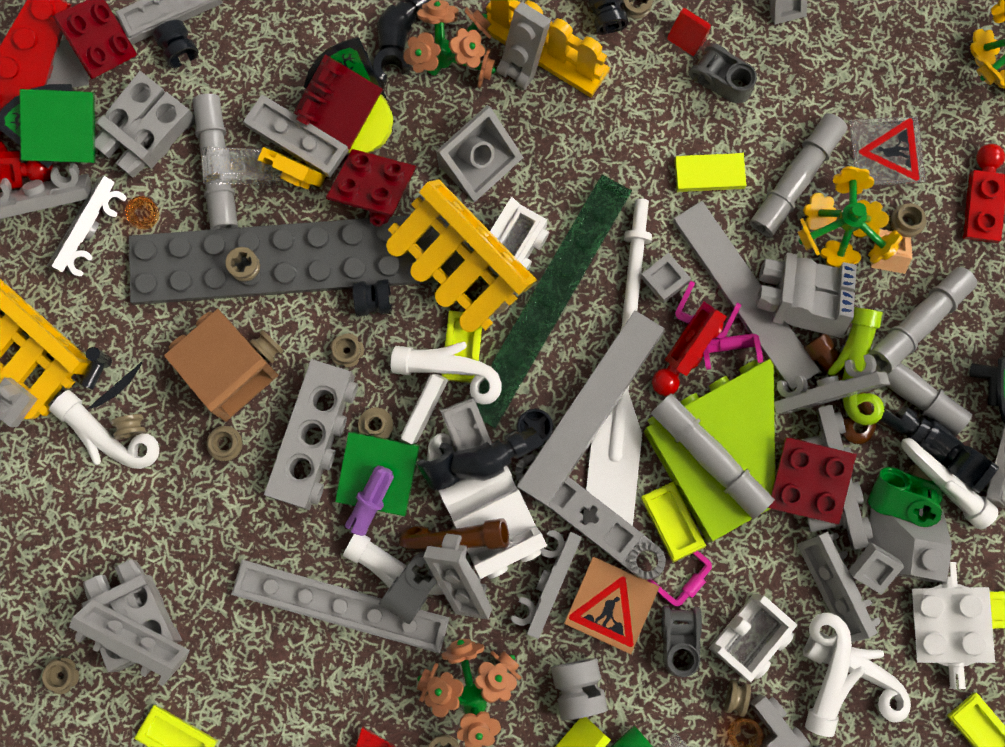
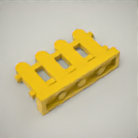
M491 0L486 6V11L488 12L487 19L491 23L487 29L494 39L506 45L514 10L521 3L517 0ZM530 0L525 2V4L543 14V10L536 3ZM556 18L554 22L551 21L538 66L592 98L609 73L610 67L604 64L607 55L602 52V46L598 41L588 36L581 40L572 34L573 29L567 22Z
M439 179L429 181L419 191L425 198L424 201L420 197L416 198L411 203L415 208L414 212L401 226L394 223L388 229L392 236L386 243L387 251L395 257L404 255L409 251L416 258V261L411 266L412 277L416 281L423 282L433 276L441 284L435 292L436 302L440 306L448 307L457 301L466 310L459 319L461 328L467 332H473L482 327L486 331L493 324L489 317L504 302L509 306L518 299L513 293L522 294L537 279ZM442 216L450 225L447 226L439 217ZM432 226L440 235L424 252L416 242ZM465 241L474 249L473 252L464 244ZM457 251L465 261L448 276L440 267ZM490 266L499 274L498 277L489 269ZM481 276L490 286L473 302L465 292Z
M0 279V309L5 313L4 316L0 314V358L13 342L21 347L6 366L0 362V383L4 377L12 378L38 399L24 419H36L40 414L48 416L50 413L49 403L63 386L67 389L72 387L75 383L71 379L73 374L85 375L91 361ZM23 330L30 336L28 339L22 334ZM49 353L55 359L53 361L50 360L46 354ZM39 364L45 371L33 386L29 388L23 382Z

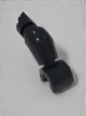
M405 0V3L400 1L396 6L390 5L381 14L377 22L380 51L374 58L373 69L383 90L387 83V75L382 70L384 66L389 64L396 65L400 68L402 75H409L410 65L405 62L403 53L407 33L412 30L411 25L417 20L418 10L422 9L424 3H428L431 0Z
M907 406L902 407L896 415L884 408L880 421L900 434L907 433V438L916 441L938 462L947 467L952 474L976 492L980 493L999 469L994 462L974 448L964 446L956 436L933 419L928 421L924 417L916 418L917 413Z
M531 426L521 433L517 430L512 431L504 436L505 441L502 443L499 440L492 444L486 442L481 446L459 450L456 453L450 444L441 443L439 447L442 453L441 457L433 461L421 459L416 464L427 486L432 490L439 491L453 486L460 479L485 481L505 472L504 467L512 463V457L519 459L544 444L538 432Z

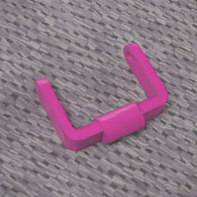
M690 281L675 312L679 320L688 324L693 316L683 312L682 309L695 285L693 281ZM736 303L724 329L717 338H724L727 335L742 304Z
M745 334L711 340L704 350L706 370L711 369L709 353L755 347L757 362L762 363L763 355L759 336L757 334Z
M699 551L693 553V555L704 566L698 573H694L682 587V593L676 600L659 587L657 593L673 606L682 605L688 597L693 598L706 583L704 578L712 569V563ZM647 580L648 582H651V583H653V584L659 586V585H658L657 583H655L653 580Z

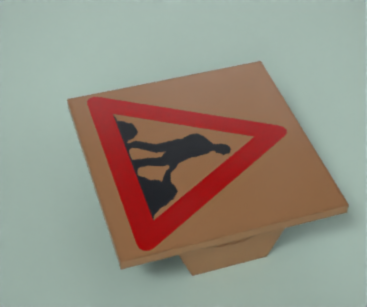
M592 557L564 624L632 654L660 586Z

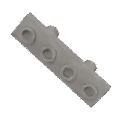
M833 405L818 408L816 413L821 428L819 435L800 440L851 452L850 447H843L840 434L846 433L841 412L834 413ZM852 478L850 480L839 525L806 517L810 532L842 526L843 529L847 530L852 550L869 546L867 539L873 538V533L868 517H861L858 504L864 503L859 482L853 483Z

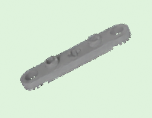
M526 455L519 460L515 470L518 482L524 476L525 467L532 464L537 455ZM570 477L567 478L548 508L638 578L652 580L660 576L666 563L662 549ZM593 507L598 510L596 517L599 521L596 524L593 522H589L587 525L582 524L583 515L580 512L583 509L590 511ZM650 551L657 556L658 564L654 570L646 572L638 567L636 559L641 552Z

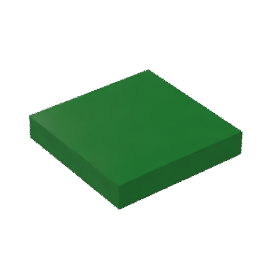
M20 89L21 160L95 163V93Z
M350 431L348 433L335 502L355 506L358 501L356 498L358 492L364 490L373 470L379 465L390 469L393 472L394 479L382 500L384 503L383 508L377 511L406 516L420 445Z

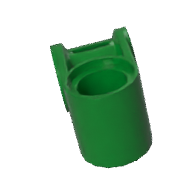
M885 467L881 469L868 497V504L876 512L883 515L893 516L914 523L917 526L931 527L941 520L942 510L939 504L942 501L943 491L933 481L907 474L897 468ZM928 490L931 491V497L927 498ZM923 508V514L921 517L919 515L920 509Z

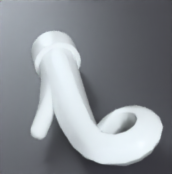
M466 342L429 350H416L412 347L395 346L393 349L391 371L394 374L441 373L474 376L470 385L471 397H474L475 402L482 405L494 402L501 393L499 375L492 367L480 361L454 355L467 347ZM487 380L490 383V389L487 393L481 394L479 391L480 384Z
M70 390L58 396L49 408L52 414L60 421H65L75 431L88 450L94 465H99L101 462L98 449L122 465L138 469L152 465L159 456L158 442L149 434L141 433L136 435L129 443L128 449L124 447L82 405V400ZM141 443L147 446V453L143 457L138 456V447Z
M911 438L902 440L901 447L905 453L963 511L964 517L974 527L984 529L996 520L998 508L986 497L975 493L925 451L916 441Z
M354 534L343 553V557L356 564L359 562L371 570L390 588L395 579L400 577L407 565L370 542L371 538L368 536ZM418 572V575L424 578V575ZM438 582L429 592L432 595L444 594Z
M822 613L812 619L809 625V633L816 643L825 646L835 645L814 707L809 709L805 728L820 736L833 737L839 720L837 716L842 703L854 684L863 676L865 669L860 666L847 675L852 646L850 631L847 624L839 616L832 613ZM824 625H829L835 629L836 633L831 636H824L820 633V628Z
M810 635L803 649V656L819 664L824 662L829 665L835 645L825 646L818 644ZM851 647L848 673L853 672L860 666L864 667L865 673L861 678L885 689L878 702L879 711L882 716L894 723L906 719L911 707L909 694L893 675L870 661L871 659L882 658L884 652L882 650ZM893 696L897 702L896 710H893L890 706V699Z

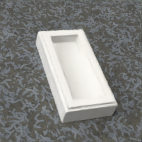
M439 374L430 375L401 434L402 440L410 444L418 442L449 379Z

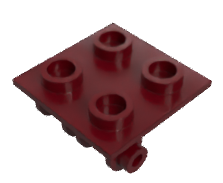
M85 0L52 16L91 80L138 55L105 0Z
M325 54L294 114L297 115L296 120L307 126L309 123L348 146L350 150L383 89Z
M352 149L326 199L368 210L371 224L381 227L383 224L388 223L390 217L393 216L416 170V166Z
M785 437L771 493L775 500L768 508L839 525L857 454L809 443L796 438Z

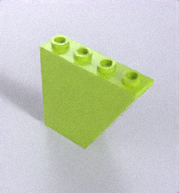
M755 359L738 369L741 373L740 376L731 381L727 376H724L708 386L711 392L700 398L697 393H694L681 400L680 403L696 419L699 418L701 420L698 424L728 451L743 470L748 469L755 480L771 495L775 481L774 364L771 359L761 364ZM654 417L647 420L650 426L646 427L643 432L670 479L674 482L707 543L715 541L752 519L728 493L725 494V487L697 462L680 441L676 443V439Z

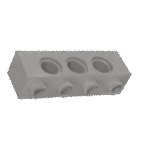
M313 359L310 360L264 493L265 496L307 510L311 509L312 503L316 505L319 503L324 489V484L319 483L323 470L329 471L333 464L336 451L331 449L335 435L341 437L344 431L347 417L343 416V412L347 402L353 403L358 389V383L354 382L355 376L351 371ZM327 394L334 396V404L329 410H318L317 402L321 396ZM312 428H321L323 436L320 442L315 445H308L306 442L307 432ZM301 461H309L311 465L310 474L304 479H297L294 475L295 466Z

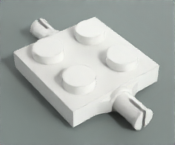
M950 562V577H948L947 582H942V584L933 588L912 589L917 663H939L948 666L949 689H957L956 674H958L959 689H966L964 666L973 663H995L989 587L969 588L958 584L957 562Z

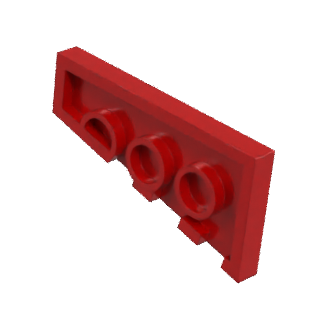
M27 0L0 45V111L14 97L20 95V89H32L47 85L54 65L52 64L55 53L63 35L52 16L70 8L71 4L67 1Z

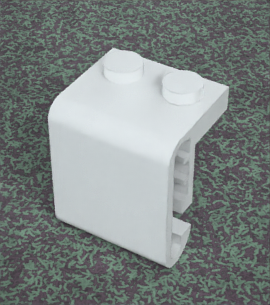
M508 466L504 467L505 472L485 481L460 479L453 486L439 490L456 529L484 524L486 520L504 518L509 531V545L507 548L489 550L487 547L467 549L480 579L486 576L489 579L498 577L508 570V565L518 560H521V562L530 561L541 554L540 549L547 546L542 533L536 527L522 495L511 477L512 474Z

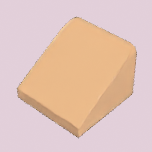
M880 229L879 236L889 235L892 231ZM902 236L897 252L887 260L881 259L875 264L871 263V268L905 274L912 260L911 237Z

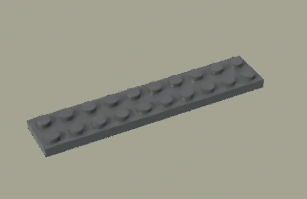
M410 215L392 216L388 223L383 224L381 227L371 224L370 218L129 236L130 303L133 305L353 289V282L364 281L367 284H375L378 280L389 279L388 284L390 286L439 282L433 276L423 282L416 281L412 277L411 266L416 261V258L409 251L398 257L392 256L387 251L386 243L392 236L388 229L394 223L401 226ZM442 216L439 217L447 226L450 225ZM431 226L416 244L425 252L440 234ZM465 241L464 244L473 252L474 249ZM237 247L249 248L260 261L259 273L250 281L242 282L236 280L226 268L225 261L227 255ZM456 251L440 268L450 276L465 260ZM242 257L241 262L235 263V266L238 267L240 272H244L245 266H251V263H249L246 257Z

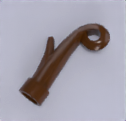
M822 334L804 346V349L813 361L816 360L829 376L828 371L840 353L836 350V344L827 334ZM845 366L835 375L838 376L839 381L843 380ZM869 401L858 405L860 412L865 415L873 412ZM847 416L844 419L846 433H843L844 437L854 444L868 442L873 437L876 423L863 425V430L859 434L853 429L855 421Z
M504 518L486 520L484 524L431 533L430 529L425 526H412L404 530L399 537L400 546L414 552L426 551L427 546L442 548V542L447 533L461 535L462 539L459 545H464L467 549L487 547L489 550L507 548L509 545V531Z

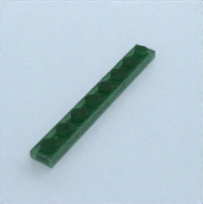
M601 175L490 366L499 375L501 393L490 404L482 405L476 402L484 424L496 430L629 199L632 190L604 175ZM485 380L480 384L479 391L481 394L487 393L490 389V383Z

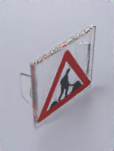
M918 116L849 121L854 167L869 170L870 176L874 179L873 186L926 182Z

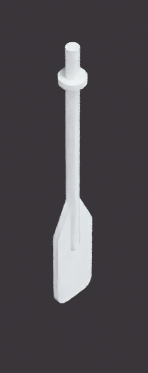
M635 199L632 230L625 231L624 240L631 243L621 330L634 310L637 311L644 244L652 242V234L646 232L649 201L646 199ZM628 386L591 442L586 490L629 524L633 525L642 432L629 395ZM593 507L590 511L584 509L583 521L585 525L589 522L596 524L599 521L596 517V512L598 511L596 508Z

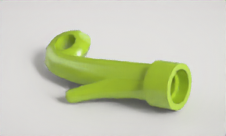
M854 307V318L851 321L852 327L848 339L839 357L829 369V376H835L845 366V361L854 360L855 367L859 372L865 369L864 355L870 352L876 329H880L883 312ZM844 368L843 380L854 378ZM862 393L843 398L844 408L848 416L858 424L872 425L877 423L883 416L884 404L877 395ZM869 401L873 404L874 411L871 414L865 415L860 412L858 405Z

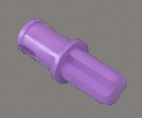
M379 465L375 467L364 490L358 492L356 496L358 501L345 523V527L351 529L350 532L359 536L366 535L377 510L383 508L384 503L382 500L394 479L393 472L390 469Z

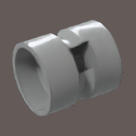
M597 658L551 667L555 689L560 690L562 693L557 699L561 720L579 719L608 711L604 690L597 687V683L601 680Z

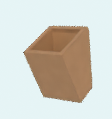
M217 309L214 312H207L196 322L197 327L187 336L181 335L170 344V350L164 356L208 410L227 422L279 375L229 319Z

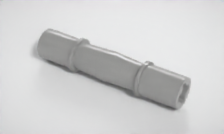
M216 94L197 95L192 99L196 123L195 135L199 138L201 165L207 190L204 192V198L207 201L210 230L238 228L234 200L235 190L231 188L229 159L224 140L227 132L223 123L220 97Z
M826 113L808 139H805L802 143L803 149L787 167L775 189L769 190L766 199L749 222L752 228L766 237L772 238L788 214L794 210V203L810 184L823 161L829 160L831 152L847 131L848 126L840 117L831 113Z
M956 267L945 279L929 291V296L916 306L899 326H894L889 330L888 334L868 353L875 358L877 371L887 372V374L891 373L910 353L917 349L918 343L933 331L948 313H953L958 308V305L977 286V279L971 271L964 267Z
M872 342L870 351L877 345L876 343ZM843 344L838 350L840 353L842 352L845 344ZM902 363L891 373L887 374L890 385H887L888 388L922 410L921 415L927 416L946 427L954 436H957L971 420L972 414L945 395L942 389L937 391Z
M672 393L651 412V415L676 439L675 442L678 443L680 441L697 462L725 487V494L728 493L753 520L773 503L775 499L749 473L750 471L748 469L743 470L728 451L698 424L701 420L699 418L696 419Z

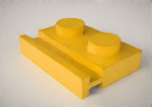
M265 147L262 148L257 159L282 171L281 179L305 189H309L311 184L321 187L326 178V175Z

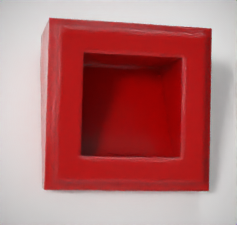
M683 8L667 40L690 55L695 56L707 40L711 24L688 9Z

